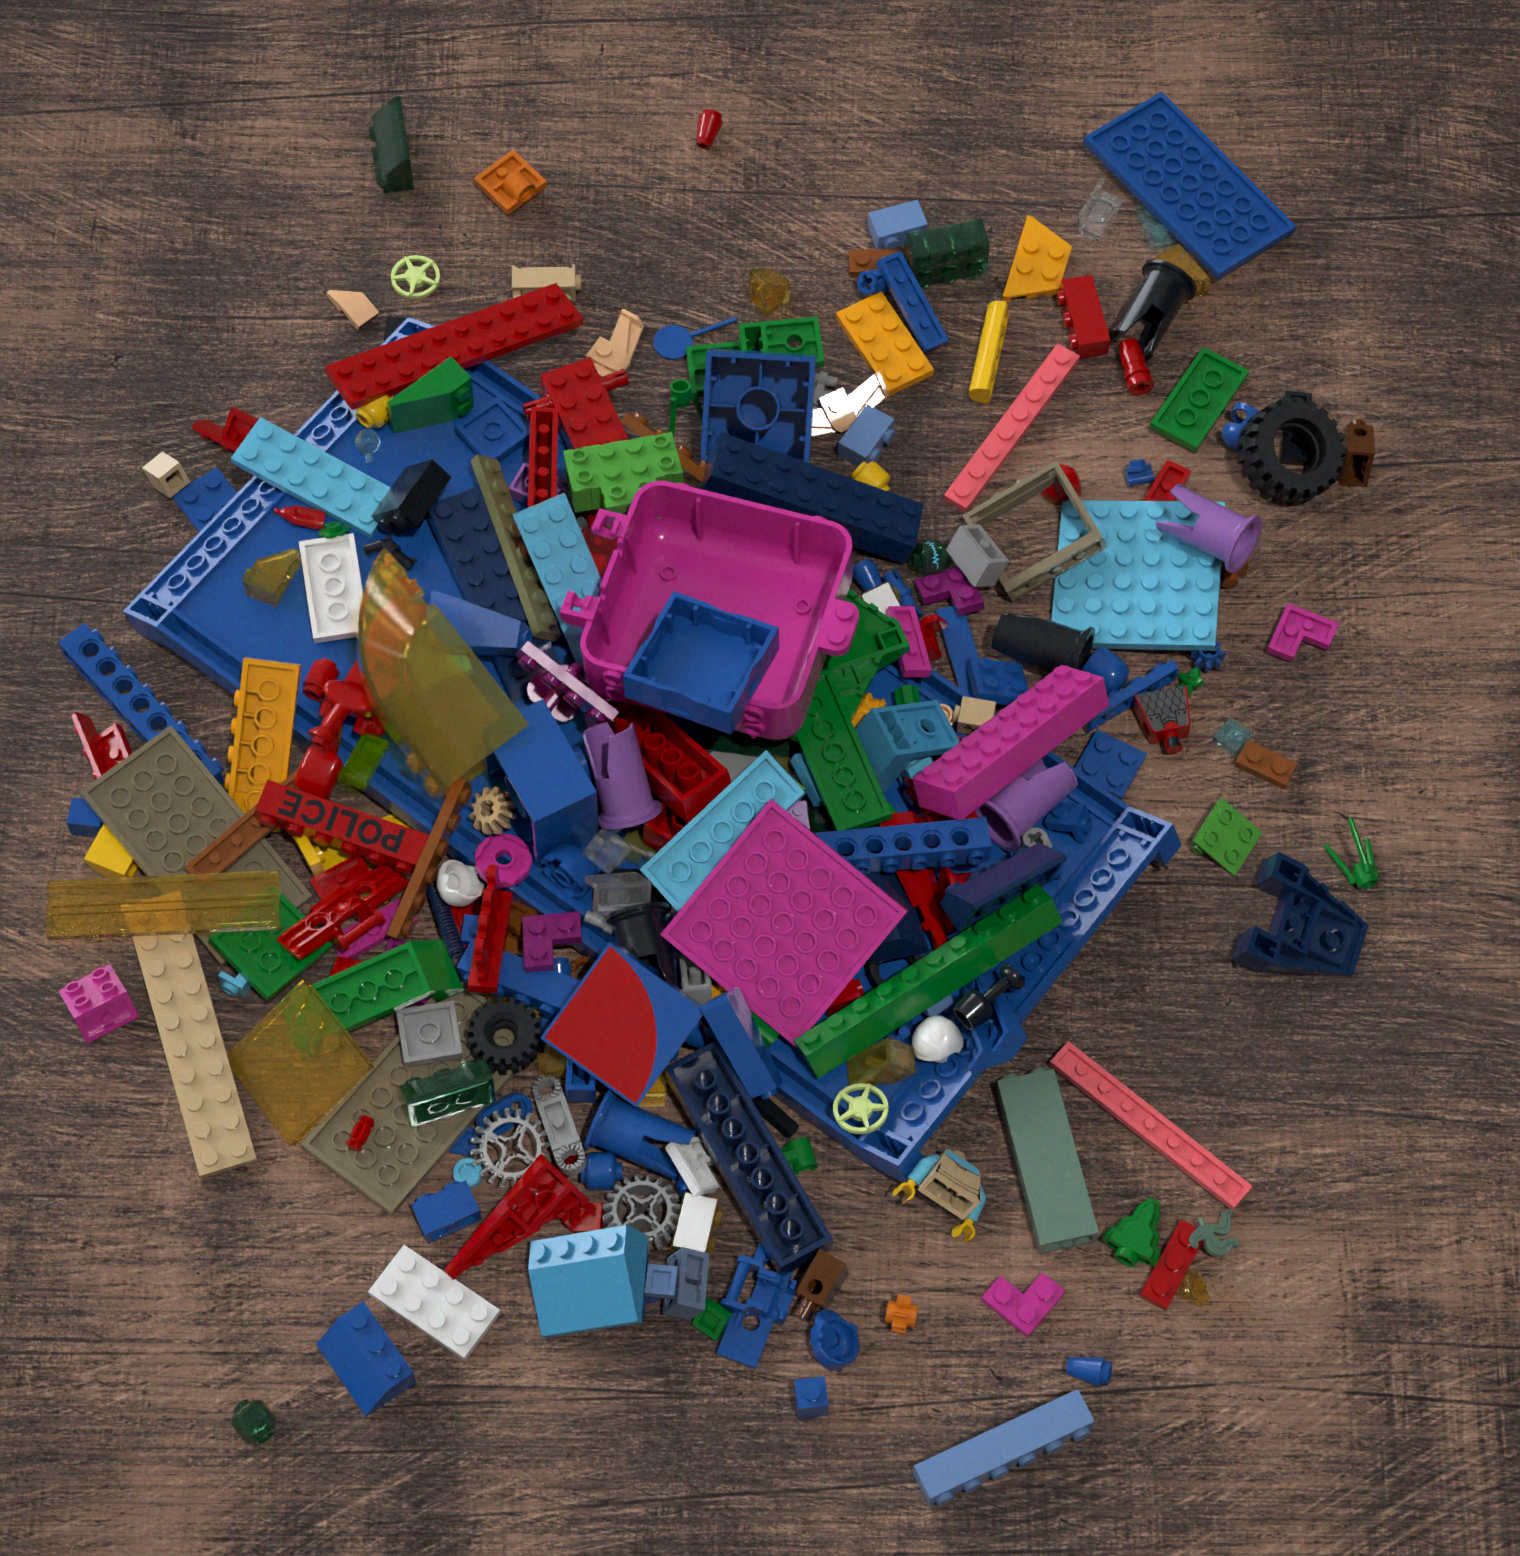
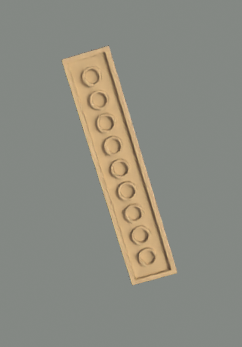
M178 891L124 907L199 1177L201 1179L257 1162L258 1160L181 892Z

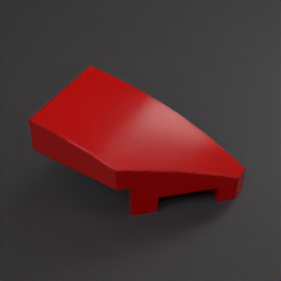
M592 1202L586 1203L583 1206L578 1205L566 1212V1216L560 1218V1220L573 1234L603 1229L602 1216L605 1215L603 1203Z

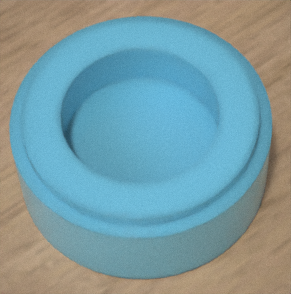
M472 1158L461 1159L453 1168L454 1181H459L460 1183L466 1180L470 1189L477 1187L483 1179V1176L479 1175V1172L482 1170L481 1165L474 1166L473 1162L476 1160Z

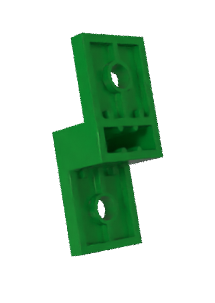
M818 316L739 324V341L686 346L691 389H697L698 396H704L706 351L708 349L817 355L816 368L824 367ZM797 340L801 343V346L792 348L788 345V342Z

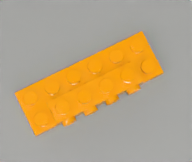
M248 657L243 658L240 690H236L234 695V706L238 707L237 718L233 717L231 723V734L235 735L234 746L230 745L228 750V762H232L231 773L226 774L224 788L229 790V796L244 814L259 802L267 779L282 783L289 777L301 664ZM276 827L271 832L281 833L283 828Z

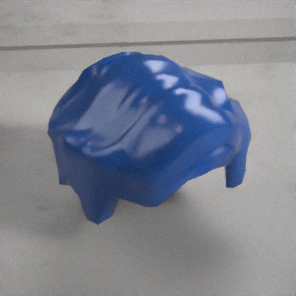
M832 1310L819 1311L815 1317V1325L811 1330L810 1345L813 1348V1355L823 1367L828 1368L830 1371L837 1370L841 1372L842 1369L856 1362L860 1345L858 1327L853 1323L847 1322Z

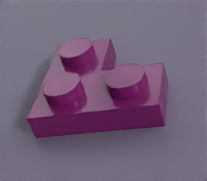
M959 567L914 579L915 588L923 605L950 598L958 616L985 609L984 600L978 588L968 581L966 575Z
M580 911L522 917L524 968L526 973L555 970L553 945L582 942Z

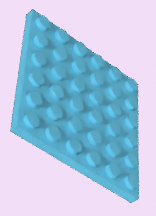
M1070 500L1062 502L1058 551L1089 533ZM1081 500L1101 533L1107 548L1055 577L1051 621L1081 631L1088 629L1090 626L1094 627L1093 649L1105 646L1107 649L1216 651L1222 561L1164 531L1156 529L1157 521L1165 523L1170 521L1195 527L1200 516L1191 512L1180 501ZM1216 502V503H1218V504H1220V505L1226 507L1225 502Z

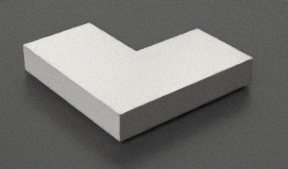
M699 1136L693 1137L689 1145L670 1142L665 1147L693 1197L713 1193L720 1187L708 1167L715 1165Z

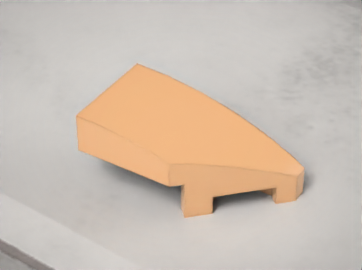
M329 290L326 293V296L339 312L343 311L357 330L379 314V311L362 292Z

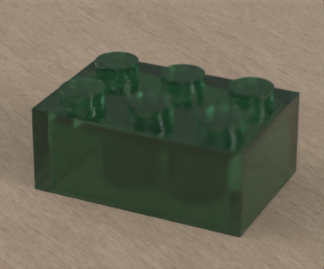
M982 219L906 233L904 258L920 287L926 288L933 284L952 283L958 279L977 278L987 274L990 243Z

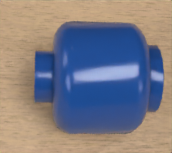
M589 1152L587 1154L586 1167L580 1173L581 1183H585L587 1189L591 1191L613 1190L617 1180H623V1162H617L616 1155L611 1152Z

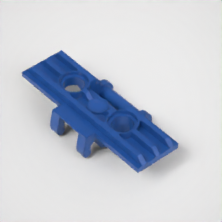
M761 1243L758 1245L754 1258L739 1255L737 1259L739 1265L726 1298H723L720 1302V1306L732 1312L733 1315L728 1322L716 1353L718 1356L754 1369L757 1368L773 1324L776 1323L782 1326L785 1323L790 1304L799 1286V1282L796 1280L790 1282L794 1271L781 1276L764 1268L771 1260ZM751 1271L754 1275H757V1283L751 1298L747 1300L746 1304L737 1302L748 1272ZM748 1316H754L759 1320L760 1325L756 1330L749 1331L743 1327V1320Z

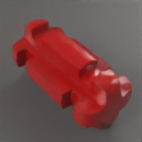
M366 1115L359 1117L360 1122L355 1124L350 1134L351 1138L347 1140V1146L357 1152L363 1149L361 1146L365 1145L372 1131L370 1129L375 1125L374 1120Z

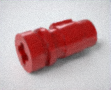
M1129 338L1119 343L1118 349L1128 392L1131 395L1146 394L1154 388V382L1150 369L1146 367L1143 351L1137 339Z

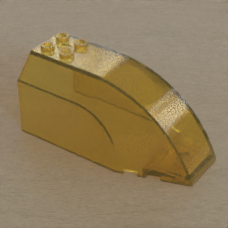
M384 548L380 551L371 568L362 594L356 632L359 672L372 709L385 730L407 757L405 763L413 774L419 773L425 780L423 786L430 796H437L441 801L446 798L450 787L460 778L471 782L485 771L484 759L529 726V723L435 603L429 606L421 596L424 595V591L419 585L414 586L407 577L408 573Z

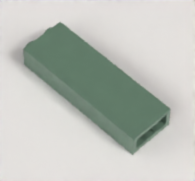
M1037 1068L1026 1075L1008 1074L1003 1076L1001 1080H997L996 1094L1039 1254L1097 1242L1099 1231L1055 1070Z

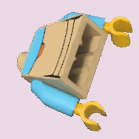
M945 1149L940 1155L934 1153L920 1159L907 1176L908 1181L894 1189L893 1197L903 1190L906 1193V1199L902 1202L904 1204L914 1197L915 1185L918 1186V1191L964 1220L962 1224L953 1227V1238L960 1236L963 1230L964 1238L962 1242L972 1239L975 1236V1228L972 1224L977 1222L986 1202V1195L980 1183V1171L967 1162L965 1155L957 1150Z

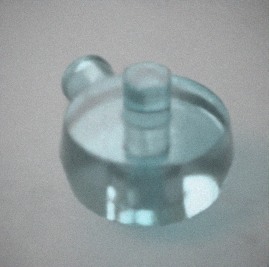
M363 429L355 437V446L360 453L365 454V463H374L373 453L380 447V438L371 429Z

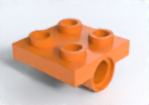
M511 150L474 177V184L507 215H510L547 187V181L514 150Z

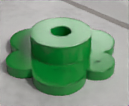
M329 522L321 528L318 534L325 538H334L345 535L346 532L350 531V526H342L341 522Z

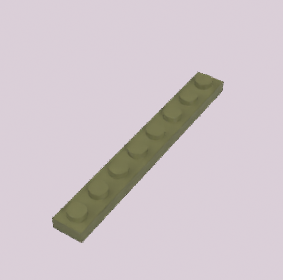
M477 454L471 460V464L533 637L555 642L561 636L549 598L531 557H526V545L513 517V514L517 513V509L514 506L509 487L501 470V465L498 459Z

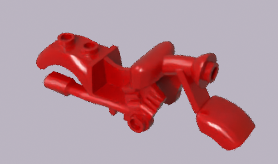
M406 595L394 598L374 621L369 630L370 637L365 646L360 645L357 651L358 659L345 680H331L325 683L323 687L325 697L321 702L319 714L325 718L320 726L307 732L313 738L311 742L315 745L307 749L298 767L294 779L296 787L324 799L331 796L343 769V761L337 755L343 728L342 723L348 715L357 717L353 731L361 735L368 734L379 738L384 735L388 723L382 718L383 707L403 677L401 670L413 638L427 622L429 610L427 605Z

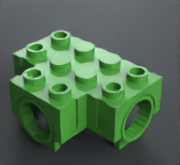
M672 432L563 451L568 490L575 513L579 512L581 514L585 513L584 511L603 508L604 510L623 514L629 510L636 492L644 485L654 481L684 483L683 470Z

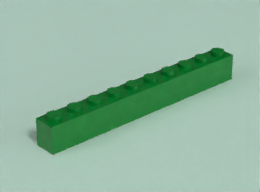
M1037 884L794 1039L807 1066L818 1079L1063 923L1052 897Z

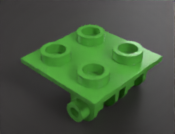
M1221 797L1192 840V851L1197 855L1207 853L1231 875L1235 876L1262 832Z

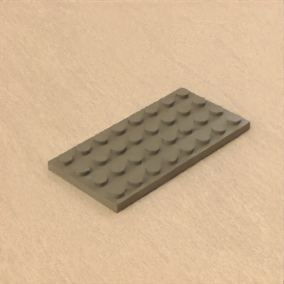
M171 725L80 791V796L162 896L178 891L181 892L192 932L221 967L228 963V961L209 943V937L273 885L297 909L312 899L311 893L265 838L204 890L184 870V866L239 820L244 813Z
M462 980L460 981L464 991L439 1002L454 1000L463 1058L405 1067L399 1033L301 1143L303 1150L391 1216L398 1211L475 1122L479 1111L488 1106L515 1075L512 1069L507 1070V1075H500V1069H496L494 1074L488 1072L487 1065L482 1068L478 1065V1059L474 1060L468 1039L469 1020L472 1015L476 1017L475 1010L479 1006L483 1009L486 1008L485 1002L488 999L478 992H469L468 985L463 983ZM432 995L425 1005L439 1002ZM503 1028L495 1032L494 1041L500 1046H508L515 1042L517 1035L514 1030ZM366 1115L374 1120L375 1125L371 1127L370 1130L372 1131L365 1145L361 1146L363 1149L357 1152L347 1146V1140L351 1138L350 1134L355 1124L360 1122L359 1117Z

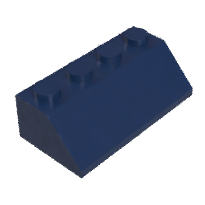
M1037 843L1030 848L1028 845H1024L1013 853V857L1007 860L1005 857H1002L990 866L991 869L985 872L982 869L974 872L968 877L967 882L963 884L956 882L950 885L944 891L946 895L939 904L958 932L986 918L1037 884L1043 887L1050 883L1067 860L1065 854L1041 843Z
M870 851V853H873V854H877V853H878V852H876V851ZM883 871L866 874L870 880L908 910L870 956L872 964L929 952L916 908L912 906L897 873H886Z

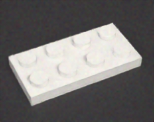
M354 533L334 538L299 541L314 644L369 635Z
M405 1245L402 1246L368 1291L369 1296L464 1361H466L501 1314L500 1309L456 1279L453 1280L447 1273Z

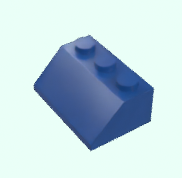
M364 1301L339 1317L316 1344L365 1417L417 1383L414 1372Z

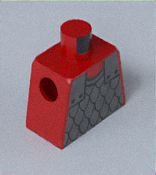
M1186 685L1135 695L1132 709L1150 744L1164 742L1168 754L1180 752L1183 749L1180 739L1188 737L1191 724Z

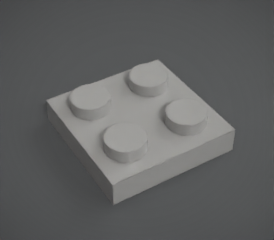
M454 1000L403 1008L396 1011L405 1067L463 1058Z

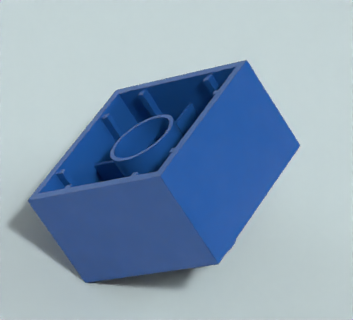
M708 349L706 351L700 460L709 459L711 448L720 432L811 463L817 355Z
M543 699L481 728L486 778L492 789L499 787L504 792L506 791L510 794L511 801L516 806L512 813L517 816V818L510 820L520 838L527 843L532 859L538 869L545 866V863L540 865V861L556 845L570 843L586 846L599 840L597 791L591 783L594 781L586 746H581L580 749L577 745L573 747L569 745Z

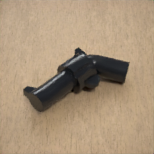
M390 534L385 539L364 545L367 555L380 551L379 555L381 558L388 557L390 560L394 559L408 571L418 561L416 558L410 559L401 551V547L392 540Z

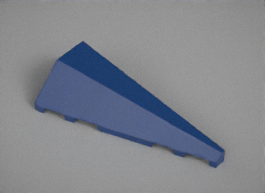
M991 969L962 987L963 996L971 990L984 994L997 982ZM1004 993L990 1003L993 1008L991 1019L976 1029L970 1030L971 1039L966 1041L967 1048L972 1050V1062L968 1064L969 1071L976 1073L1013 1060L1027 1040V1036Z

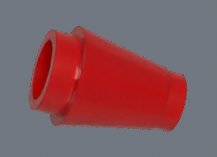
M705 109L698 116L697 147L704 150L711 149L723 124L721 120L722 115L719 112Z

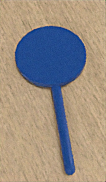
M733 317L691 333L678 325L665 326L654 337V349L661 357L668 360L684 358L687 356L686 346H693V337L735 323L738 319Z

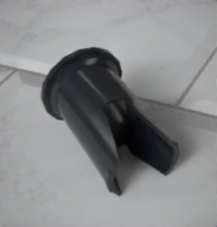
M1158 259L1147 260L1143 265L1142 274L1144 278L1114 328L1109 332L1110 340H1113L1120 332L1126 333L1137 321L1144 323L1146 326L1141 333L1139 345L1143 351L1145 361L1153 357L1154 351L1184 301L1192 300L1197 294L1195 282L1184 270L1172 263Z
M1008 613V615L1001 614L993 635L991 648L1021 663L1049 673L1053 672L1060 665L1081 671L1091 654L1095 638V628L1090 626L1088 629L1081 631L1047 619Z
M648 902L624 907L608 914L605 921L608 925L614 927L617 944L640 959L647 966L657 964L661 979L680 988L671 943L660 935L667 927L666 915L670 913L671 905L665 902Z

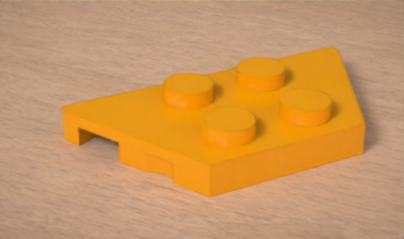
M1027 215L1002 301L1011 302V298L1026 296V299L1037 298L1040 295L1051 296L1056 295V292L1060 290L1061 280L1065 275L1072 246L1032 216Z

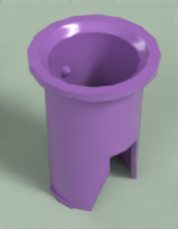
M1181 483L1176 484L1170 490V493L1191 512L1200 517L1195 527L1170 521L1167 523L1157 521L1156 529L1164 531L1225 562V570L1232 574L1238 572L1247 562L1257 545L1262 529V518L1256 514L1246 518L1186 488Z
M608 722L594 725L583 732V739L602 808V814L599 815L597 820L600 827L606 829L628 828L645 823L658 816L663 807L659 801L654 800L652 797L634 723L618 734H614Z
M1041 758L974 812L978 817H986L991 841L1005 851L1014 852L1020 848V838L1076 789L1078 785L1077 778L1066 762L1046 769Z

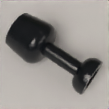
M1005 963L1000 968L999 975L1001 979L984 994L976 990L968 991L954 1006L953 1011L956 1017L969 1030H974L991 1019L993 1008L990 1003L1006 989L1019 990L1025 986L1021 975L1010 964Z

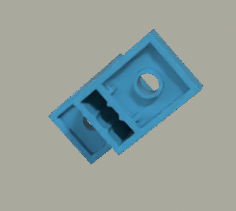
M938 700L871 708L855 728L883 794L912 759L942 755L960 742ZM795 754L790 761L802 785L806 788L805 790L813 806H824L803 754Z

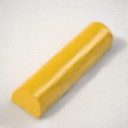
M992 301L987 307L968 393L969 397L975 402L985 404L991 402L1009 319L1006 301Z

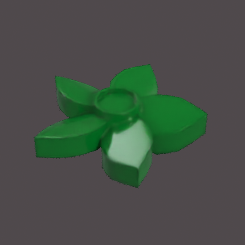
M1199 667L1192 669L1188 674L1180 672L1179 678L1182 682L1175 687L1186 685L1188 696H1190L1192 691L1201 687L1204 682L1200 678L1201 671Z

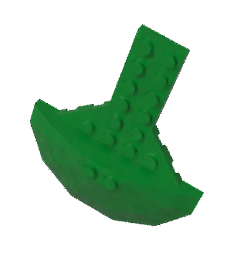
M849 589L845 601L854 604L858 608L859 624L850 650L842 656H826L804 723L795 735L788 738L798 742L835 831L862 829L892 819V812L852 721L878 670L910 651V645L899 621L880 612L876 605L873 603L868 604L851 589Z

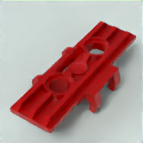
M387 864L379 865L345 889L341 886L312 906L309 915L281 933V936L276 938V940L299 960L329 940L332 941L335 947L345 952L355 940L375 926H382L386 923L384 916L376 907L406 887L409 882ZM372 892L366 897H359L362 893ZM353 915L361 921L360 924L343 934L340 924L345 919ZM323 924L322 928L313 929L316 925Z

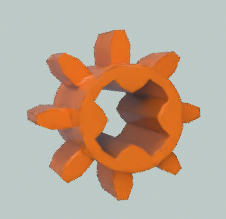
M898 1294L896 1301H888L885 1322L892 1324L891 1331L905 1334L907 1327H915L918 1305L911 1304V1296Z

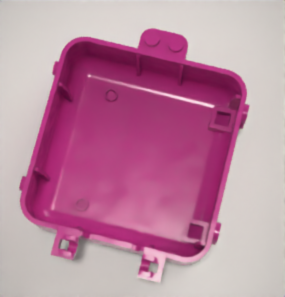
M654 481L641 487L636 492L627 515L599 508L591 529L592 533L612 540L618 538L617 550L614 549L600 585L601 595L600 597L586 595V598L583 599L578 597L576 592L567 591L560 610V617L564 622L584 628L580 646L585 678L590 688L598 695L614 700L616 704L624 702L671 714L626 698L623 675L640 646L651 635L656 619L672 592L675 591L707 602L725 612L741 614L779 627L780 649L734 731L749 734L753 739L761 737L769 740H784L795 735L804 723L826 656H842L850 650L859 624L858 608L854 604L845 601L853 577L852 539L849 532L842 525L826 520L821 516L800 514L694 488L685 483L677 484L669 481ZM604 525L611 526L612 529H607ZM573 606L581 608V611L572 610Z

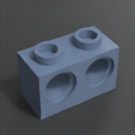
M682 1247L667 1258V1266H678L675 1299L664 1298L662 1314L690 1321L705 1310L709 1253Z

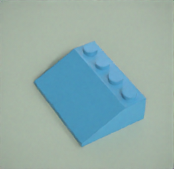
M628 1225L531 1241L528 1272L541 1336L548 1338L642 1323L648 1235Z

